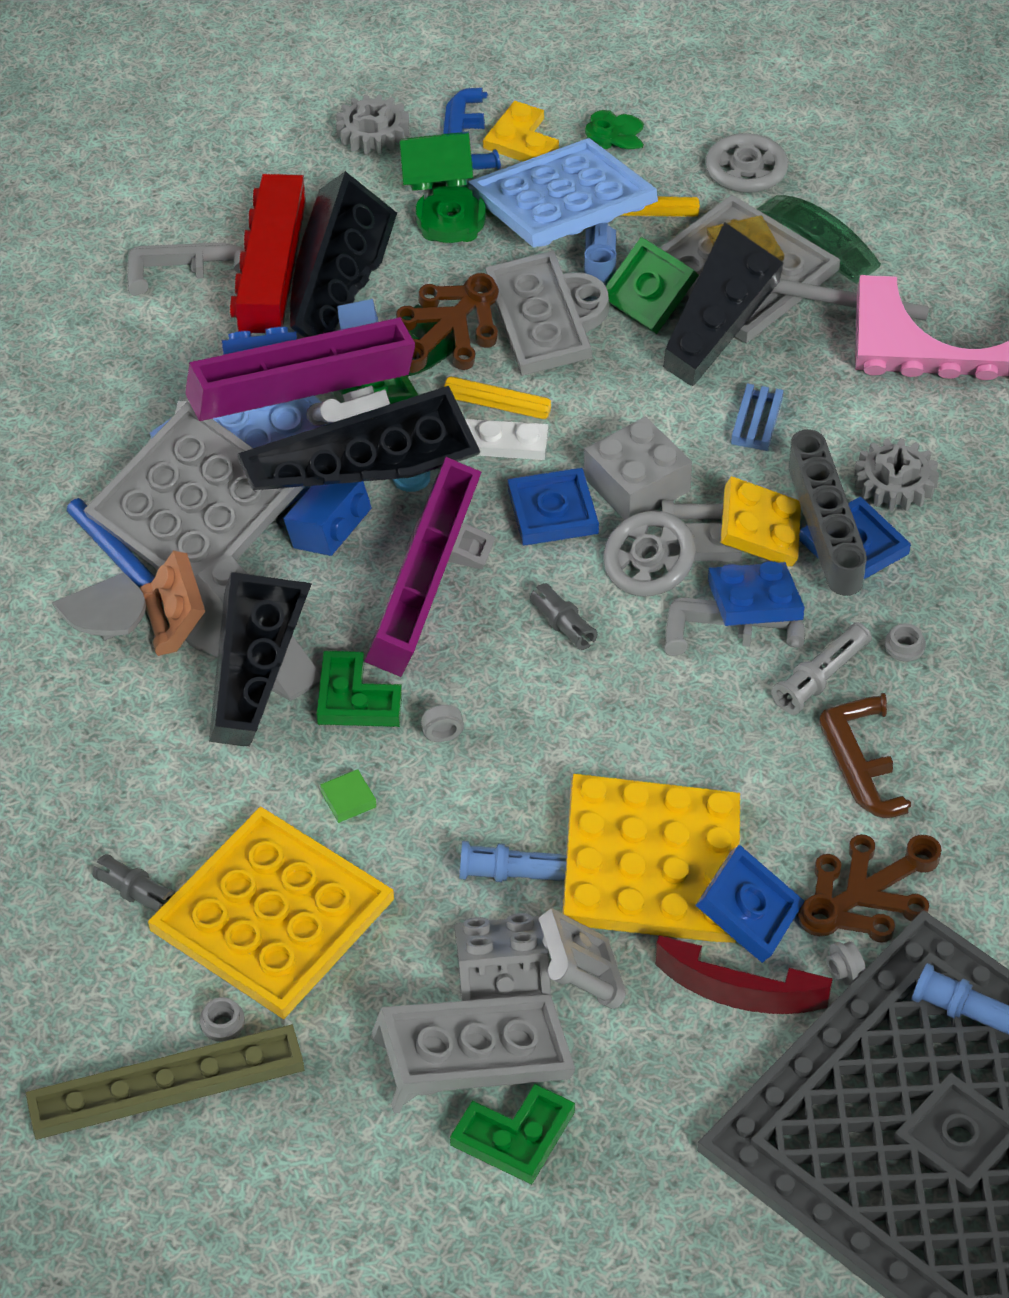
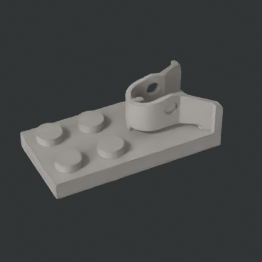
M551 994L381 1007L372 1030L373 1041L387 1050L397 1085V1090L391 1102L394 1113H400L403 1105L417 1095H429L444 1090L571 1079L575 1071Z

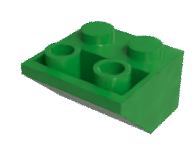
M469 131L400 139L403 185H411L412 191L432 189L433 182L446 181V187L467 185L468 178H473L474 172Z

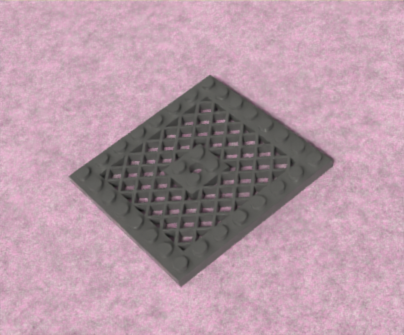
M922 910L698 1141L697 1151L885 1298H1009L1006 1277H1009V1262H1003L1001 1246H1009V1231H998L995 1216L1009 1215V1200L993 1201L990 1185L1009 1184V1170H994L1006 1155L1009 1162V1103L1007 1098L1009 1096V1081H1004L1002 1068H1009V1053H999L997 1040H1009V1035L985 1024L984 1026L962 1027L961 1016L960 1018L951 1017L952 1027L930 1028L928 1015H947V1010L924 1000L920 1002H902L913 989L915 990L925 965L929 963L934 966V971L957 981L966 979L970 981L969 984L973 985L972 990L1009 1005V969ZM919 1016L921 1029L899 1030L897 1017ZM887 1018L889 1030L874 1031ZM965 1041H987L989 1054L967 1055ZM955 1042L957 1055L935 1056L933 1043ZM923 1043L925 1057H903L901 1044ZM891 1045L893 1058L871 1059L869 1046ZM860 1046L861 1059L847 1060ZM992 1068L994 1082L972 1083L970 1069ZM960 1070L961 1079L950 1073L940 1084L938 1071ZM928 1071L930 1085L907 1086L905 1072ZM896 1073L898 1086L875 1087L873 1074ZM864 1074L866 1088H842L841 1075ZM832 1076L833 1089L818 1090ZM985 1097H997L998 1106ZM925 1100L912 1114L910 1101ZM900 1101L902 1115L879 1116L877 1102ZM868 1102L870 1117L846 1116L845 1103ZM836 1104L837 1118L814 1119L812 1105ZM803 1106L805 1119L790 1120ZM952 1127H962L971 1134L972 1139L967 1142H956L949 1137L947 1130ZM897 1130L893 1141L896 1145H884L882 1131ZM872 1131L874 1146L851 1147L849 1132ZM839 1133L841 1147L818 1148L816 1134ZM807 1134L809 1149L785 1150L783 1135ZM773 1136L775 1138L776 1148L772 1146L770 1143H768ZM909 1159L911 1174L888 1175L886 1160ZM876 1161L878 1176L855 1177L853 1162ZM843 1162L845 1177L822 1178L820 1163ZM920 1162L934 1173L921 1174ZM811 1163L812 1176L797 1164ZM980 1186L982 1201L959 1202L958 1191L969 1198ZM947 1187L949 1203L926 1204L924 1188ZM914 1189L916 1204L892 1205L890 1190ZM881 1190L883 1206L859 1207L857 1191ZM834 1192H848L849 1204ZM985 1216L987 1232L964 1233L962 1217ZM952 1217L954 1233L931 1234L928 1218ZM918 1219L921 1235L897 1236L895 1220ZM885 1220L887 1233L871 1221ZM990 1247L993 1263L970 1264L967 1248ZM957 1248L959 1264L936 1265L933 1249ZM909 1250H923L925 1262ZM996 1278L998 1295L975 1296L972 1279ZM962 1279L964 1292L948 1280Z

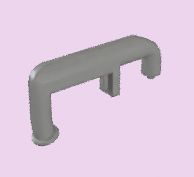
M223 242L135 247L128 254V292L133 296L144 294L148 290V282L143 276L144 267L191 264L192 273H196L198 279L204 278V262L234 260L235 271L241 273L239 265L240 252L245 250L237 245Z
M678 598L671 603L666 627L665 653L669 656H675L686 652L688 644L684 640L685 621L725 625L716 601ZM801 620L731 625L739 627L738 638H743L742 646H750L752 626L787 629L786 642L790 647H802L805 641V628Z

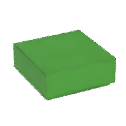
M358 769L320 784L321 794L338 823L376 808V799Z

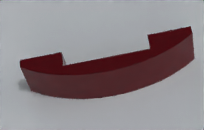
M661 935L658 936L655 965L675 982L706 999L741 1010L767 1014H799L828 1008L832 978L789 968L786 980L782 982L702 962L701 945Z

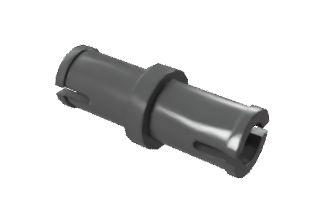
M542 583L536 588L546 598L542 599L533 590L530 595V602L548 618L549 625L555 631H562L579 650L589 648L591 645L581 635L584 633L592 642H595L598 636L597 630L591 627L578 614L579 610L572 602L564 601L549 584Z
M109 854L101 856L97 863L110 869V872L103 871L96 866L93 868V877L96 880L102 881L120 891V896L128 902L136 900L155 912L165 904L159 898L169 900L176 893L172 889H168L150 879L149 874L143 869H132Z

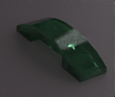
M776 195L757 208L760 212L839 258L840 268L838 272L855 284L859 282L860 275H870L880 267L881 263L848 226L811 202L793 196Z

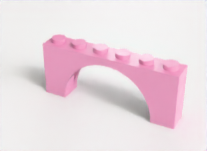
M860 275L856 305L855 370H864L868 375H882L886 371L901 372L902 375L907 377H917L923 373H937L940 377L946 379L957 378L960 375H976V378L980 380H993L998 376L1009 377V341L982 349L959 348L942 343L925 333L910 318L899 295L897 277Z

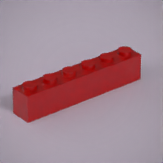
M262 174L260 187L253 190L254 209H249L248 219L250 230H245L244 233L245 251L240 252L239 261L241 273H236L235 294L237 296H231L230 315L231 318H237L238 332L266 333V329L283 327L306 203L304 175Z

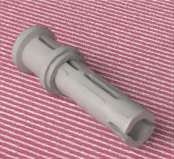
M854 622L849 629L829 644L811 662L799 663L794 668L791 677L785 682L780 681L776 683L771 691L777 706L791 715L800 713L803 710L804 703L812 695L817 696L824 691L827 684L826 680L845 665L860 649L871 642L872 636L867 627L859 622ZM840 649H844L834 660L830 659ZM789 694L792 696L791 699H787Z

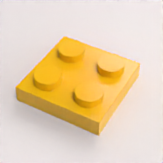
M731 476L724 487L721 543L773 562H785L787 566H793L798 560L801 513L799 500Z

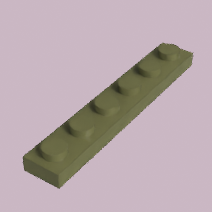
M291 1024L25 1093L34 1136L38 1140L305 1071L294 1026Z

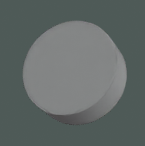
M452 705L435 706L427 710L421 718L424 736L433 742L453 740L464 729L461 711Z

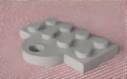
M554 250L485 267L486 274L495 280L499 289L498 298L495 303L521 376L592 358V349L585 332L599 326L607 317L610 307L608 290L601 280L586 273L574 272L563 274ZM589 296H594L598 298L594 301L583 300L584 298Z

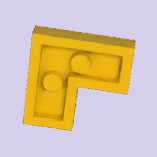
M514 100L483 139V148L490 151L496 149L498 154L523 162L559 149V140L534 132L544 120V110Z

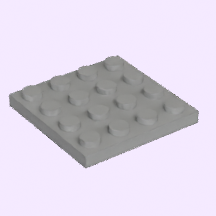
M730 195L660 248L694 269L700 275L724 222H726L784 262L780 279L820 286L838 272L840 268L839 258L734 195ZM698 278L683 297L681 303L686 305ZM771 292L735 337L748 343L803 298Z
M187 401L84 509V512L88 518L116 537L126 547L157 570L160 566L164 565L173 550L187 553L194 577H196L201 571L230 555L237 560L303 488L291 487L253 491L237 457L238 453L253 448L213 419L199 421L191 404Z

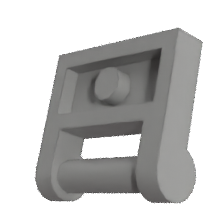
M371 385L343 394L345 401L343 403L335 399H327L322 403H315L307 409L306 416L312 425L321 426L389 405L390 402L386 390L374 393Z
M662 500L661 511L670 513L679 519H722L723 504H674V500ZM685 523L691 530L695 540L696 552L694 561H741V550L721 543L722 523ZM679 542L667 545L669 557L680 554Z
M550 908L538 918L544 934L543 944L551 957V962L548 966V976L550 979L562 985L570 983L596 996L600 1004L610 1009L618 1008L623 1003L626 992L608 938Z

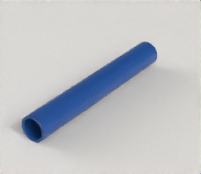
M80 498L72 500L67 506L68 514L139 588L151 583L155 576L121 541L86 516L84 509L87 505Z

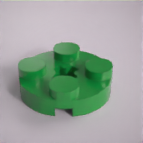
M440 186L433 189V195L428 196L425 200L423 195L416 204L417 227L422 232V236L428 241L443 243L471 242L477 238L478 233L483 229L486 222L484 200L481 197L478 200L472 196V190L463 186ZM449 212H454L455 215H453V216H448V213H449Z

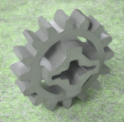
M378 94L375 99H370L368 95H364L363 100L360 101L353 98L351 99V106L343 104L341 106L342 112L336 114L337 137H341L342 145L351 144V151L363 148L364 154H368L371 149H375L378 154H382V148L387 147L390 150H394V143L400 144V139L409 135V112L404 111L403 103L395 105L393 97L386 101L382 100L381 94Z
M886 438L884 439L883 446L880 447L873 442L870 444L869 452L863 450L860 452L859 461H856L855 487L863 488L862 497L864 499L873 496L875 498L874 506L876 507L884 502L888 503L889 511H893L896 505H901L905 511H909L910 503L913 502L921 507L924 504V497L930 499L933 497L934 488H937L939 472H937L938 462L930 460L931 452L929 450L920 453L918 451L919 443L917 442L909 447L905 446V440L902 438L899 439L897 444H892Z

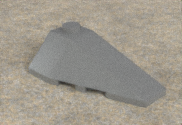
M231 555L196 575L195 580L205 613L186 638L190 646L199 651L204 650L217 658L224 592L230 573L248 574ZM293 635L272 689L273 692L289 701L318 686L321 679V674Z

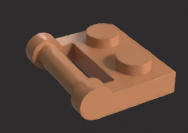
M173 550L164 565L159 567L153 581L140 587L146 601L147 613L155 636L153 639L154 650L158 656L177 652L205 613L187 553ZM166 617L168 618L170 627H168Z

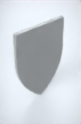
M124 572L52 602L56 611L71 627L87 634L100 635L103 641L119 635H129L140 623L146 610L143 592Z

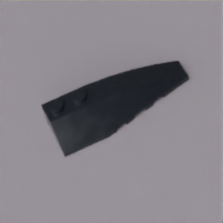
M346 171L319 189L296 261L291 290L290 327L304 338L329 333L334 330L339 323L337 306L353 303L356 294L370 280L371 272L376 270L382 263L397 216V212Z
M446 386L240 452L237 457L254 491L411 478L441 468L446 457L459 462L479 455L480 449L450 387Z

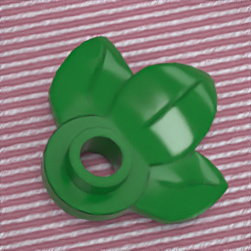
M599 110L591 115L590 122L586 125L585 134L587 138L593 140L603 149H609L613 144L623 149H639L644 146L643 142L636 136L643 130L644 123L633 115L621 114L616 116L611 110Z

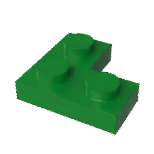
M324 651L317 707L318 725L400 727L402 684H363L364 652Z
M534 1084L512 1120L472 1100L450 1136V1146L532 1185L573 1117L575 1102Z

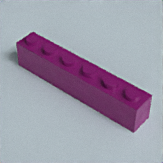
M399 317L189 362L185 395L198 420L204 421L409 375L415 342Z
M448 457L445 458L428 496L364 662L402 677L415 651L481 476V471Z

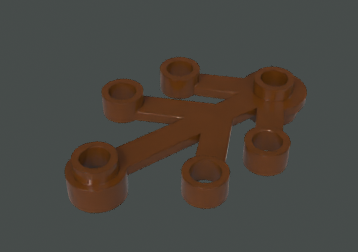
M485 273L473 274L466 280L464 285L436 286L425 284L419 289L418 302L423 308L402 306L397 310L396 318H401L408 331L413 330L417 323L438 322L420 340L413 339L415 348L412 358L416 360L411 361L410 373L418 372L426 366L428 353L452 330L455 341L453 353L454 366L460 370H468L473 367L476 354L470 345L466 316L474 308L476 309L479 323L476 328V343L484 348H490L496 344L498 329L493 325L490 306L496 302L499 289L495 280L490 275ZM425 295H433L434 298H427ZM440 300H460L455 306L437 307ZM408 316V317H411L412 319H411V320H404V319H402V317ZM488 333L491 337H484L481 334ZM465 355L468 356L469 359H461L459 358V356Z
M860 834L854 836L849 845V855L852 860L847 890L832 898L833 881L840 876L841 861L832 854L819 856L815 863V875L818 877L815 895L805 900L798 912L800 926L807 933L814 936H828L837 929L868 933L872 940L880 943L891 940L894 935L895 923L890 916L876 914L873 917L847 911L855 906L898 912L902 913L911 922L922 911H912L909 909V905L917 904L928 913L929 902L920 894L905 896L881 891L916 871L926 873L936 869L942 852L940 843L929 835L914 836L907 844L905 857L866 879L868 863L873 858L875 852V842L868 835ZM865 845L869 848V850L866 852H860L855 848V846ZM917 855H925V856H927L929 859H920V858H918V857H916V856H917ZM824 864L832 865L835 868V870L830 872L824 871L821 868V866ZM815 914H822L827 919H817L813 916ZM882 924L887 926L889 930L879 932L874 926Z

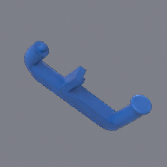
M483 88L463 89L451 98L446 105L443 134L464 132V129H485L484 113L465 114L466 103H483V99L487 98L488 94L483 92ZM493 149L492 153L472 154L473 170L491 168L499 170L501 168L500 157L496 149Z

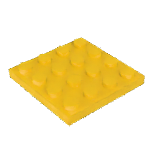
M573 774L570 794L563 914L588 928L711 942L736 943L734 938L695 905L729 853L740 844V793Z
M260 806L148 920L151 932L280 1018L285 1019L394 900V890Z

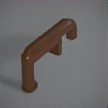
M881 693L880 696L862 698L824 710L820 716L821 729L855 802L869 813L880 818H894L908 814V808L911 807L910 800H906L904 796H899L882 801L872 780V777L893 772L891 756L866 761L848 724V721L870 715L881 714L882 717H886V694Z

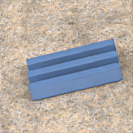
M747 383L732 433V445L768 451L784 390L776 389L775 394L768 393L769 387L761 386V390L757 391L754 390V384ZM752 399H758L747 438L741 437ZM766 401L772 402L762 440H755Z

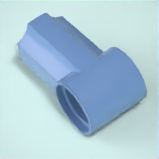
M599 223L586 229L584 273L598 278L606 286L616 272V229L611 228L608 223Z

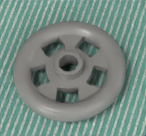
M740 133L724 137L710 148L706 157V168L712 179L719 185L737 192L752 193L767 190L778 184L788 170V158L783 148L772 139L758 134ZM736 148L733 155L727 153V151ZM760 150H762V151H764V152H766V153H765L764 155H761ZM729 164L731 171L725 172L721 166ZM764 164L774 165L772 171L763 170ZM741 176H744V177L755 176L756 178L746 179V178H741Z
M662 511L641 512L621 522L610 534L604 548V567L609 579L622 591L642 597L659 595L676 587L690 572L695 559V540L689 527L678 517ZM648 527H662V536L647 534ZM628 537L635 539L630 552L621 550L624 541ZM679 542L680 554L669 557L667 545ZM649 552H656L653 557L644 559ZM629 563H632L639 570L633 578L623 571ZM666 566L668 573L652 580L650 573Z

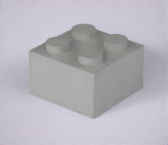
M646 416L584 448V474L586 481L624 520L641 512L655 511L662 506V500H675L690 492L692 461Z

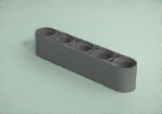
M804 429L798 431L791 439L789 472L827 584L836 594L842 596L857 594L863 587L867 556L826 439L815 430Z

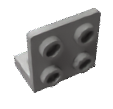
M518 913L509 916L507 919L499 920L473 917L465 920L463 923L454 924L462 1001L551 994L550 977L548 976V951L543 944L544 934L538 919L539 916Z

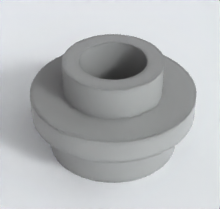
M903 623L896 625L885 638L887 653L899 661L910 662L917 660L925 651V638L921 630L912 624Z
M850 941L844 944L836 942L830 945V955L826 958L830 973L836 980L842 979L846 985H851L865 970V963L859 949Z
M226 997L211 1000L200 1014L202 1032L214 1041H228L240 1034L245 1024L242 1008L236 1002ZM226 1017L230 1019L225 1024H215L219 1018Z

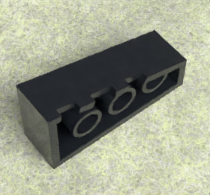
M724 222L666 346L663 367L693 387L778 285L784 262Z
M236 572L230 573L224 592L209 742L237 746L251 745L312 583Z

